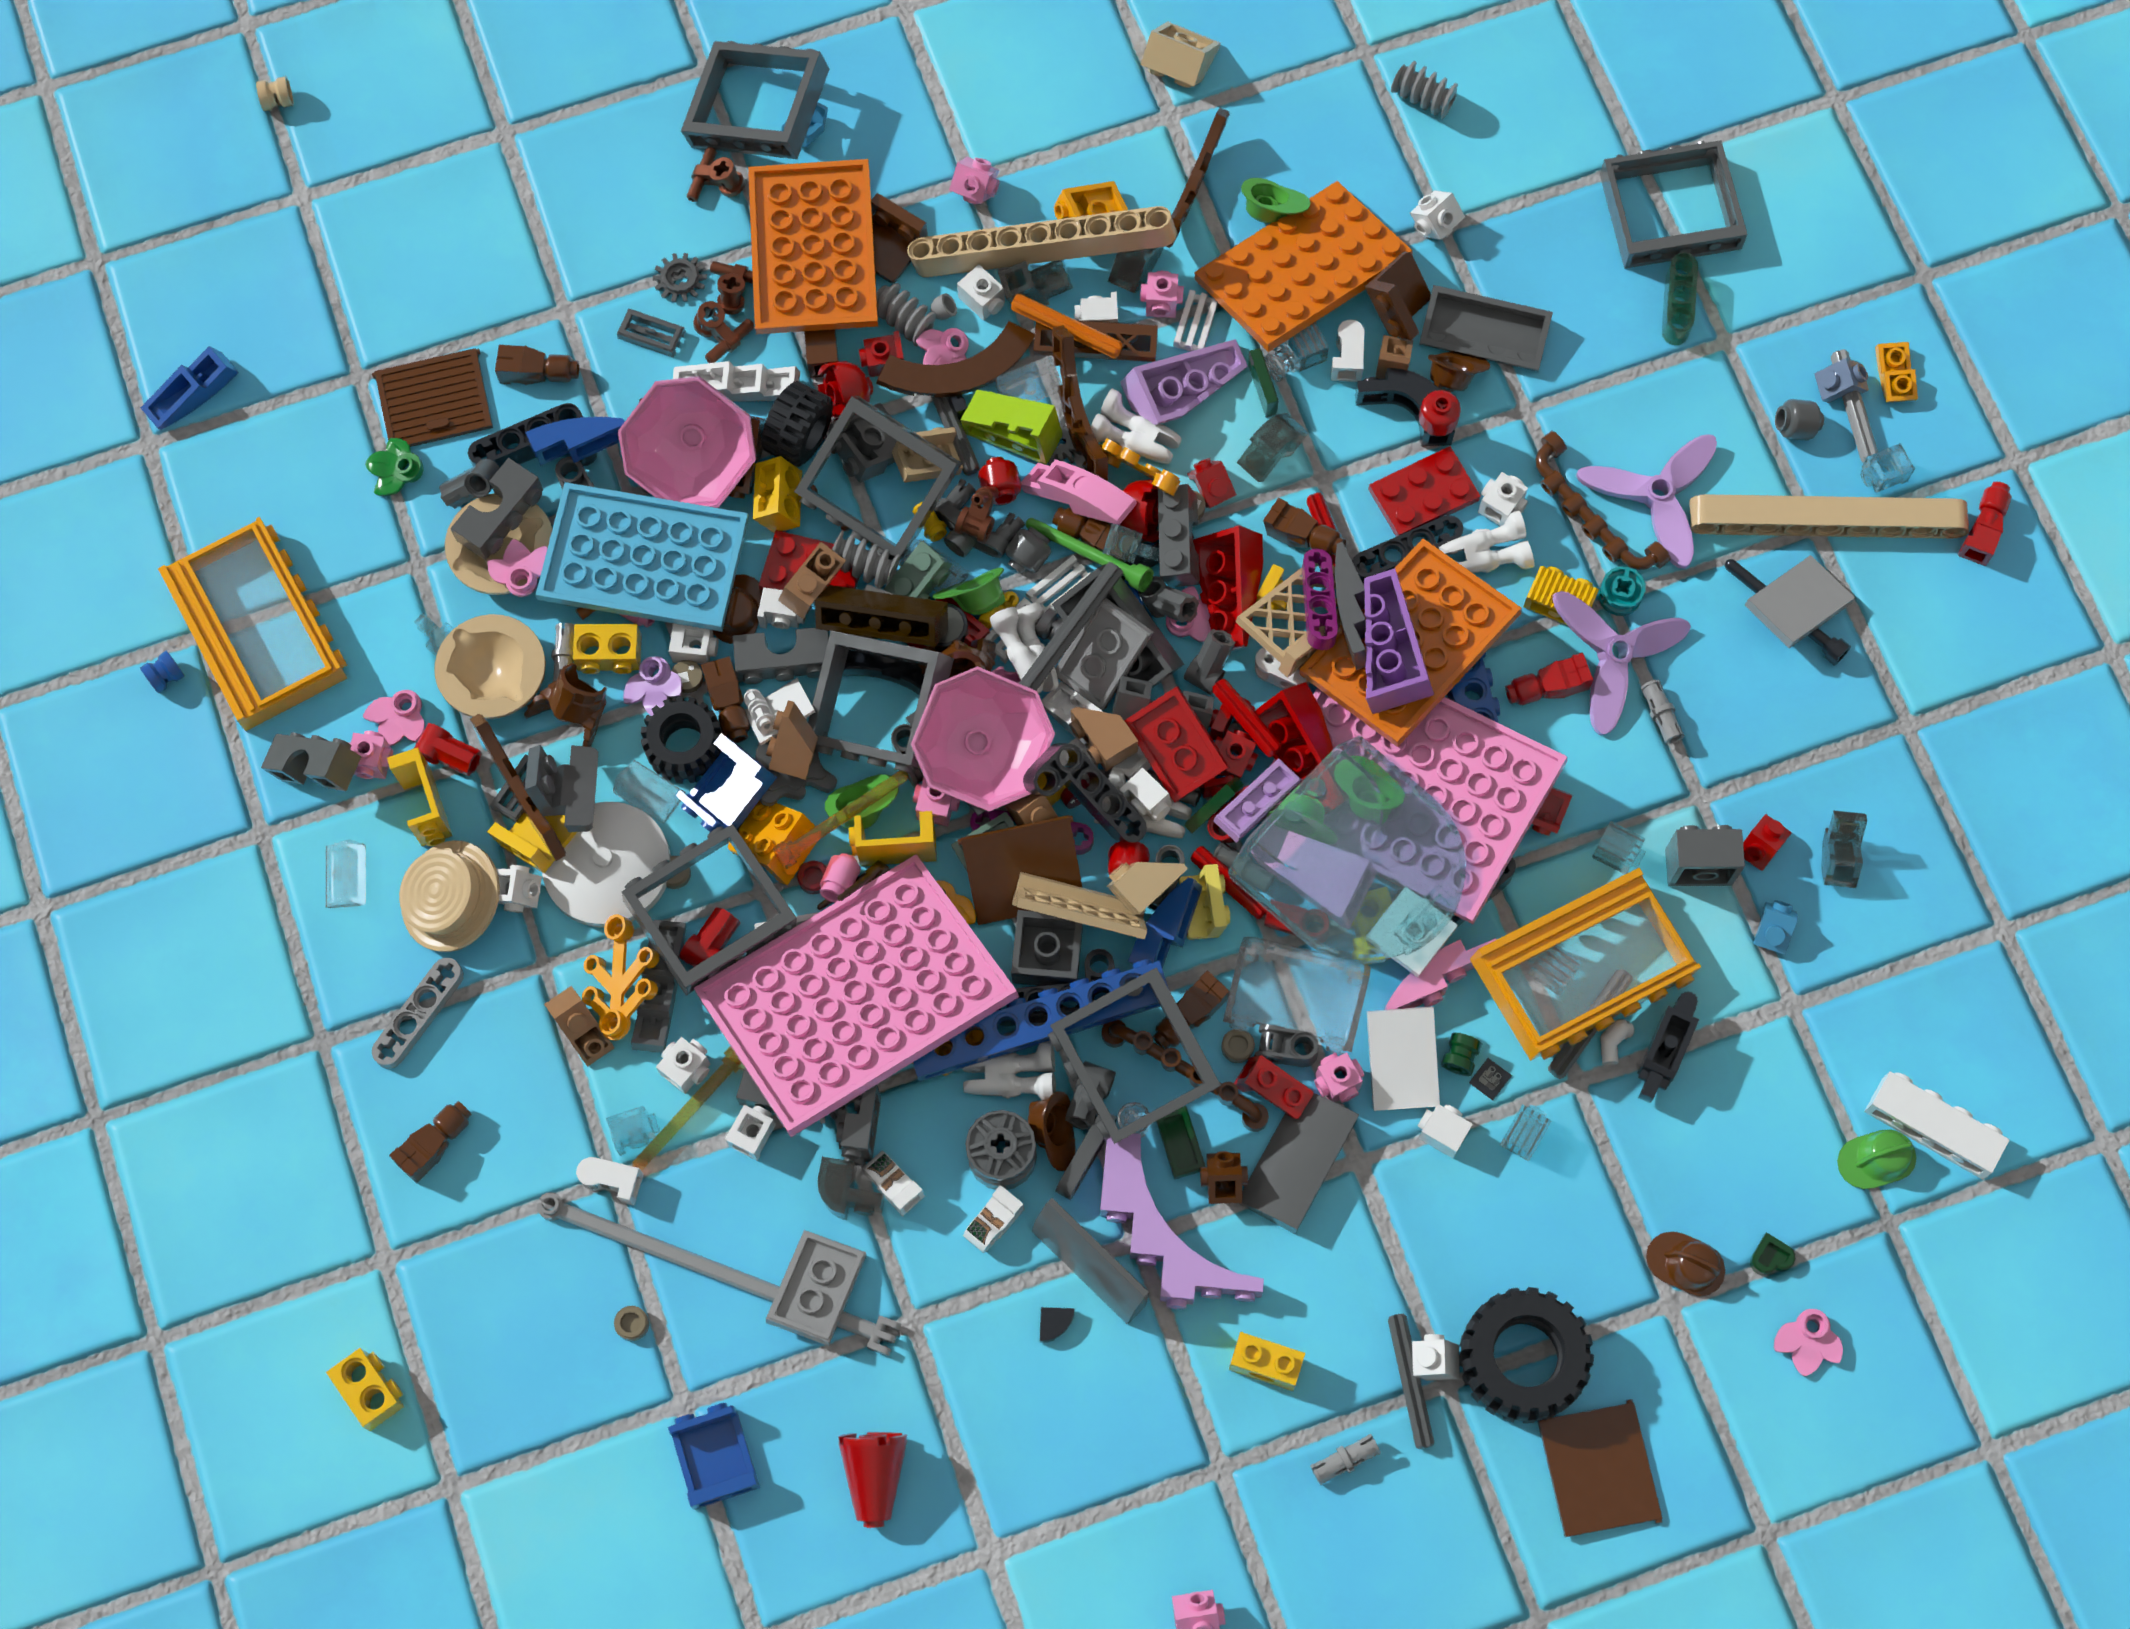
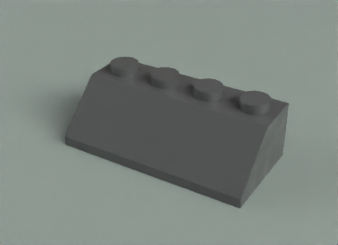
M1106 565L1098 567L1052 604L1063 621L1067 619ZM1120 577L1106 598L1154 632L1126 677L1151 682L1152 688H1154L1185 664L1126 582Z

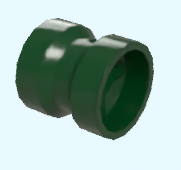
M1456 1032L1452 1033L1448 1043L1450 1050L1444 1054L1441 1066L1453 1073L1471 1076L1475 1067L1474 1057L1479 1055L1483 1044L1472 1036Z

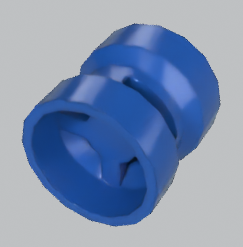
M167 650L158 655V660L154 664L146 663L140 667L142 673L157 693L166 689L167 682L178 681L185 676Z

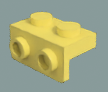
M1218 864L1205 865L1199 875L1182 876L1178 881L1180 885L1189 877L1195 879L1203 886L1187 933L1189 940L1219 938L1230 923V910L1228 905H1224L1223 901L1225 879L1223 874L1219 875Z

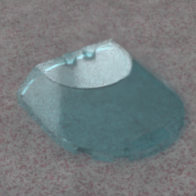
M1359 735L1337 745L1248 836L1229 868L1228 874L1230 879L1301 940L1317 951L1336 959L1342 957L1358 960V963L1386 962L1387 958L1396 957L1404 953L1409 955L1432 941L1446 927L1461 901L1466 878V860L1457 827L1442 805Z

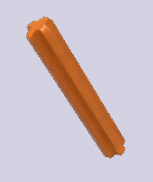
M1017 294L1011 303L1013 311L1050 329L1056 326H1064L1074 336V340L1109 357L1117 358L1122 350L1121 341L1022 294Z

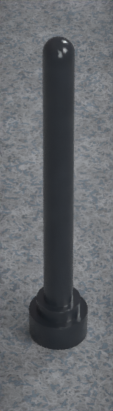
M1728 559L1725 562V569L1754 593L1766 587L1764 583L1734 559ZM1819 628L1807 635L1823 648L1822 652L1826 654L1824 658L1834 666L1843 659L1851 648L1842 638L1838 640L1833 637L1831 639Z

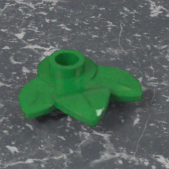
M390 438L387 442L386 451L373 453L365 462L368 471L378 477L374 489V494L378 496L394 495L402 489L405 483L415 482L423 474L422 460L416 454L411 453L410 445L400 438Z

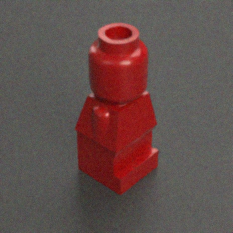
M1996 481L1984 490L1979 503L1980 513L1968 533L1969 535L1962 544L1958 556L1984 566L1988 564L2003 533V517L2007 513L2012 498L2009 492L2010 487L2007 484Z
M1582 652L1568 659L1556 660L1545 668L1540 669L1537 676L1530 673L1514 678L1510 685L1505 686V691L1510 704L1517 702L1519 705H1525L1540 700L1542 696L1543 698H1565L1590 690L1593 677Z

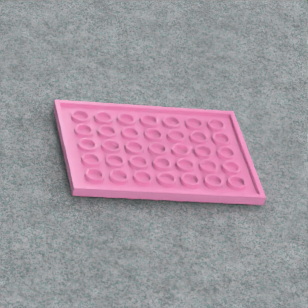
M1317 688L1313 695L1322 709L1338 764L1349 759L1370 763L1395 784L1403 794L1402 804L1396 809L1391 810L1382 825L1357 817L1352 812L1349 801L1329 815H1326L1324 825L1333 831L1338 839L1335 845L1328 846L1369 860L1377 876L1401 888L1407 887L1422 899L1474 924L1568 761L1567 756L1446 697L1436 705L1399 747H1396ZM1297 786V787L1289 794V795L1305 796V795L1299 790V786ZM1283 800L1273 810H1278Z
M917 854L862 886L843 901H837L694 987L700 1001L790 1137L1019 997L1015 987Z

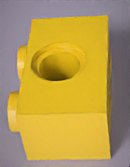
M1240 1332L1229 1370L1294 1391L1305 1353Z

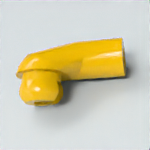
M1004 592L1005 602L993 610L981 614L978 621L990 629L992 625L989 618L993 614L1005 608L1017 606L1019 597L1015 592Z

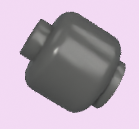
M1789 399L1777 409L1775 415V426L1781 435L1787 439L1811 440L1824 425V415L1820 411V407L1816 402L1810 400Z
M1032 527L1028 530L1019 529L1005 548V553L1010 558L1008 565L1022 575L1026 570L1031 573L1038 572L1051 554V548L1048 545L1050 540Z

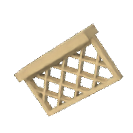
M1332 565L1334 589H1336L1335 567ZM1302 568L1241 613L1236 619V623L1281 663L1278 670L1287 678L1301 668L1318 650L1308 643L1307 631L1294 630V620L1306 622L1305 613L1293 612V602L1304 603V595L1292 594L1293 585H1303ZM1313 584V585H1311L1312 588H1313V587L1326 588L1325 586H1323V585H1321V584ZM1335 598L1336 607H1338L1337 598ZM1273 600L1286 601L1287 611L1271 610V602ZM1337 608V625L1339 628L1342 623L1339 608ZM1252 616L1266 617V627L1255 626L1249 619ZM1272 618L1288 620V629L1272 628ZM1319 626L1321 636H1324V626ZM1273 636L1289 638V646L1282 650L1273 642Z
M1020 872L1012 905L1145 940L1147 927L1143 918L1145 910L1141 914L1133 915L1116 896Z

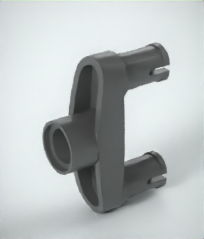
M960 479L946 498H941L934 509L938 518L944 521L947 525L946 527L950 530L949 534L944 538V543L952 552L960 557H966L972 548H975L990 556L1001 558L1005 554L1006 546L1016 532L1025 526V523L1019 517L1014 519L1016 515L1010 512L996 531L991 532L985 544L978 542L976 537L963 533L960 535L956 533L955 525L961 512L960 509L976 492L970 483L965 486L966 481Z

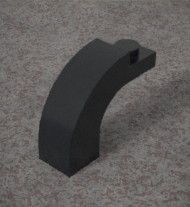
M1387 368L1386 376L1383 380L1369 377L1362 381H1357L1355 391L1356 405L1394 404L1407 409L1417 420L1421 447L1452 445L1455 429L1445 436H1434L1424 431L1420 425L1419 412L1423 399L1429 393L1440 390L1427 378L1412 371Z

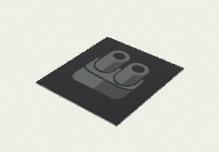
M1487 1058L1469 1083L1488 1098L1494 1100L1512 1075Z

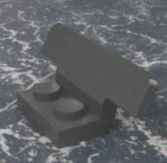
M541 745L529 748L525 791L542 816L565 815L564 826L568 832H587L593 828L598 751L592 747L571 745L570 765L563 764L557 767L554 758L551 755H547Z

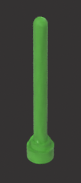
M1029 518L1026 521L1027 529L1032 527L1049 540L1102 566L1109 562L1114 563L1122 569V576L1125 577L1130 587L1143 592L1150 586L1154 575L1151 568L1143 564H1133L1130 566L1035 518Z

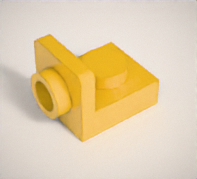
M1275 564L1272 565L1257 594L1256 602L1283 582L1284 568ZM1273 600L1271 602V610L1286 611L1287 602Z

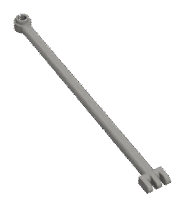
M545 1193L539 1198L545 1203L548 1200H554L555 1207L552 1210L547 1211L544 1209L543 1203H537L538 1213L548 1221L561 1219L769 1301H774L780 1287L566 1204L556 1193ZM843 1311L837 1327L870 1339L867 1345L868 1349L889 1356L891 1349L880 1345V1342L884 1340L894 1344L897 1337L885 1332V1329L888 1327L899 1331L902 1324L880 1315L875 1324Z

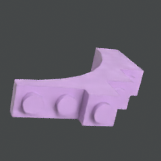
M1134 1133L1115 1144L1109 1138L1106 1142L1100 1216L1107 1217L1106 1221L1113 1223H1126L1127 1219H1133L1130 1259H1136L1137 1264L1145 1266H1155L1156 1261L1163 1262L1160 1302H1167L1166 1307L1186 1309L1187 1304L1193 1305L1195 1291L1201 1292V1297L1219 1299L1221 1294L1235 1295V1300L1243 1302H1253L1255 1297L1261 1298L1264 1278L1238 1274L1211 1263L1191 1250L1170 1229L1157 1210L1146 1185L1141 1162V1134Z

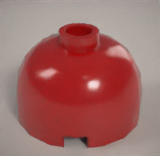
M847 361L821 365L818 376L823 375V384H818V391L832 398V416L835 418L834 421L838 420L852 396H860L870 403V395L873 394L872 381L869 377H866L865 373L857 365Z
M1138 480L1128 484L1123 489L1125 493L1136 500L1137 504L1121 522L1119 527L1121 530L1124 528L1132 532L1134 540L1149 543L1157 542L1159 539V531H1156L1158 527V488L1152 485L1153 480Z

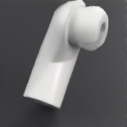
M1624 1019L1615 1020L1601 1034L1603 1065L1619 1063L1617 1045L1622 1040L1633 1036L1634 1026L1631 1022Z

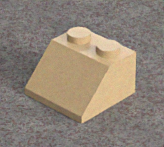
M1166 22L1151 31L1140 65L1147 67L1148 72L1160 77L1167 75L1174 78L1176 84L1190 88L1202 82L1221 43L1173 23Z
M1126 862L1122 863L1108 876L1112 882L1107 887L1133 915L1141 914L1188 868L1185 864L1136 862L1128 865Z

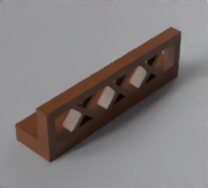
M1079 321L1121 341L1122 350L1117 358H1112L1074 340L1076 358L1156 361L1158 325ZM1036 322L1033 354L1053 356L1052 329Z

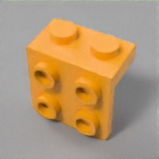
M760 800L738 830L760 865L778 882L787 886L823 834L803 813L778 803L773 806H765ZM729 843V844H728V849H729L733 854H736V855L739 856V854H738L737 851L734 849V847L732 846V844Z

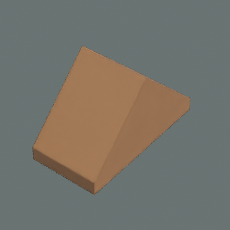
M1383 335L1375 377L1380 380L1385 379L1387 368L1408 370L1413 340Z

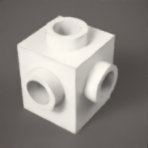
M1436 190L1430 195L1423 197L1418 202V206L1410 212L1415 221V229L1421 236L1440 240L1449 236L1453 232V228L1465 218L1453 193Z
M1501 472L1495 481L1490 479L1481 493L1484 497L1481 500L1478 513L1499 526L1504 525L1510 513L1519 510L1522 514L1528 504V501L1525 500L1528 487L1524 486V483L1519 478L1512 475L1508 476Z
M510 865V869H496L500 884L498 903L504 905L505 911L523 913L524 908H537L542 876L529 873V867Z
M681 1037L676 1043L673 1041L664 1049L661 1055L663 1059L656 1068L662 1077L686 1094L694 1083L696 1085L700 1084L708 1075L710 1062L707 1056H705L708 1051L696 1040L692 1039L689 1043Z

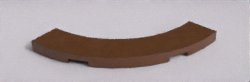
M1219 108L1214 117L1189 180L1171 215L1176 227L1177 236L1194 202L1209 167L1213 152L1217 148L1229 118L1230 111ZM1174 242L1171 243V244L1168 245V246H1165V247H1168V248L1172 247L1173 244H1174Z
M1008 321L997 339L983 351L968 359L950 364L925 365L889 355L876 384L889 390L912 396L917 394L939 398L950 397L955 394L956 396L966 394L996 381L1013 367L1025 354L1035 334Z
M1064 326L1053 327L1054 366H1060L1063 384L1057 387L1070 438L1075 451H1081L1084 456L1083 468L1108 481V456L1103 452L1092 432L1081 398L1076 372L1074 336Z
M480 714L470 718L502 777L553 858L557 861L565 857L566 851L554 829L546 818L541 815L525 791L524 783L519 775H517L488 721Z

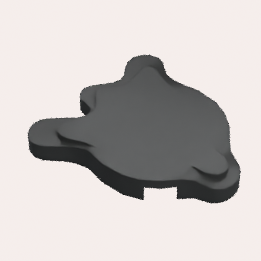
M770 741L762 746L759 743L755 759L777 776L760 799L763 805L773 806L782 797L802 800L806 794L805 786H812L825 793L832 792L836 788L837 779L823 768L818 752L814 751L806 780L770 770L771 757L766 756Z

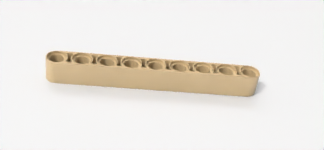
M1163 206L921 237L912 241L907 251L916 272L920 276L934 277L971 272L978 264L983 269L988 270L1165 247L1175 241L1177 231L1170 211Z
M1705 494L1694 496L1689 500L1691 531L1696 534L1951 539L1960 538L1969 533L1967 502L1963 499Z

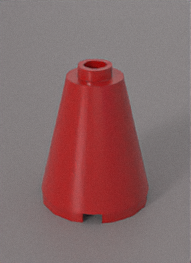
M867 1432L866 1435H859V1438H857L856 1433L838 1436V1444L856 1520L863 1521V1527H884V1521L890 1520L892 1516L907 1445V1434Z

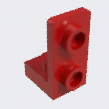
M1262 1055L1249 1058L1234 1082L1240 1091H1255L1293 1119H1298L1314 1094L1311 1089Z

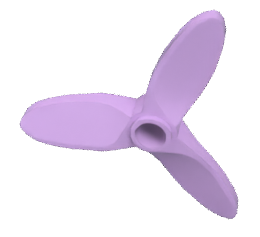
M1709 434L1701 435L1691 440L1669 459L1660 475L1651 477L1612 467L1587 466L1579 469L1576 477L1578 481L1590 489L1606 495L1641 502L1651 509L1653 530L1658 542L1669 553L1671 557L1670 562L1673 565L1686 569L1690 565L1694 554L1693 538L1686 514L1674 495L1690 486L1702 474L1716 451L1717 441L1713 435ZM1653 490H1661L1665 496L1656 495Z
M1556 592L1552 595L1553 604L1560 617L1580 639L1597 653L1599 663L1591 685L1590 720L1594 731L1598 735H1605L1615 728L1620 719L1628 689V663L1631 659L1646 657L1667 650L1686 637L1691 625L1682 618H1669L1650 622L1624 635H1618L1582 600L1568 592ZM1613 645L1618 648L1619 654L1617 658L1612 652Z

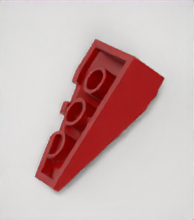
M1238 525L1193 539L1195 550L1199 554L1200 586L1202 589L1200 597L1202 603L1207 605L1210 614L1208 621L1211 630H1223L1232 635L1233 641L1236 642L1232 651L1247 647L1249 634L1236 623V619L1241 613L1256 603L1264 564L1262 534Z
M1306 682L1281 690L1254 711L1281 743V750L1273 757L1276 760L1279 758L1302 779L1299 790L1305 796L1317 799L1323 805L1325 816L1349 801L1348 795L1335 782L1334 772L1338 765L1322 709Z

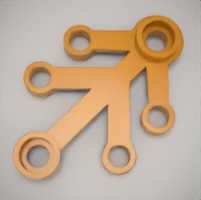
M1106 438L1103 445L1100 444L1101 449L1108 456V464L1119 468L1123 462L1153 479V486L1174 496L1181 482L1179 477L1165 469L1160 471L1146 463L1145 467L1138 464L1140 455L1126 447L1122 449V446Z
M619 914L609 917L604 926L606 937L614 941L612 975L606 970L605 960L596 955L588 956L583 965L585 972L593 975L611 995L609 1007L604 1002V992L601 989L589 986L582 993V1001L585 1005L592 1007L600 1016L599 1028L607 1039L613 1041L620 1040L626 1036L631 1025V1015L644 999L651 1000L658 992V986L654 981L643 978L637 982L635 992L624 1003V994L644 969L654 968L658 964L659 953L649 947L641 948L637 953V958L626 971L627 941L634 934V926L630 919ZM648 954H650V958L646 962V957ZM597 962L595 969H593L594 963ZM648 985V990L646 993H644V990ZM595 993V997H594V999L591 1001V997H592V995Z

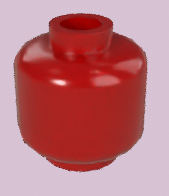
M1437 390L1429 393L1423 399L1419 412V422L1423 430L1434 436H1445L1451 433L1457 427L1461 413L1460 402L1455 395L1448 391Z
M993 457L987 460L986 464L979 470L980 486H993L999 491V495L994 501L995 505H1005L1016 499V496L1021 491L1022 484L1018 468L1014 462L1004 460L1003 457Z
M1116 842L1110 847L1108 852V874L1110 875L1122 863L1127 862L1130 865L1136 862H1150L1148 848L1141 842Z

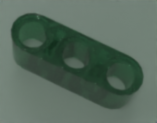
M1679 253L1672 258L1665 278L1662 337L1671 345L1685 343L1695 321L1698 262L1694 256L1688 253ZM1677 270H1682L1687 274H1680ZM1675 297H1681L1685 301H1678ZM1673 324H1679L1683 328H1676L1675 326H1673Z

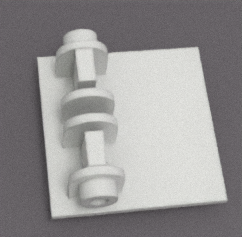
M798 678L765 698L757 689H748L743 698L748 707L745 711L749 723L761 746L770 741L771 737L777 738L778 730L773 729L774 721L778 710L784 712L788 700L795 702L805 719L815 713Z

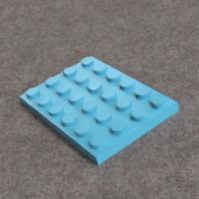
M565 482L539 579L536 598L546 602L722 632L749 521L748 513Z

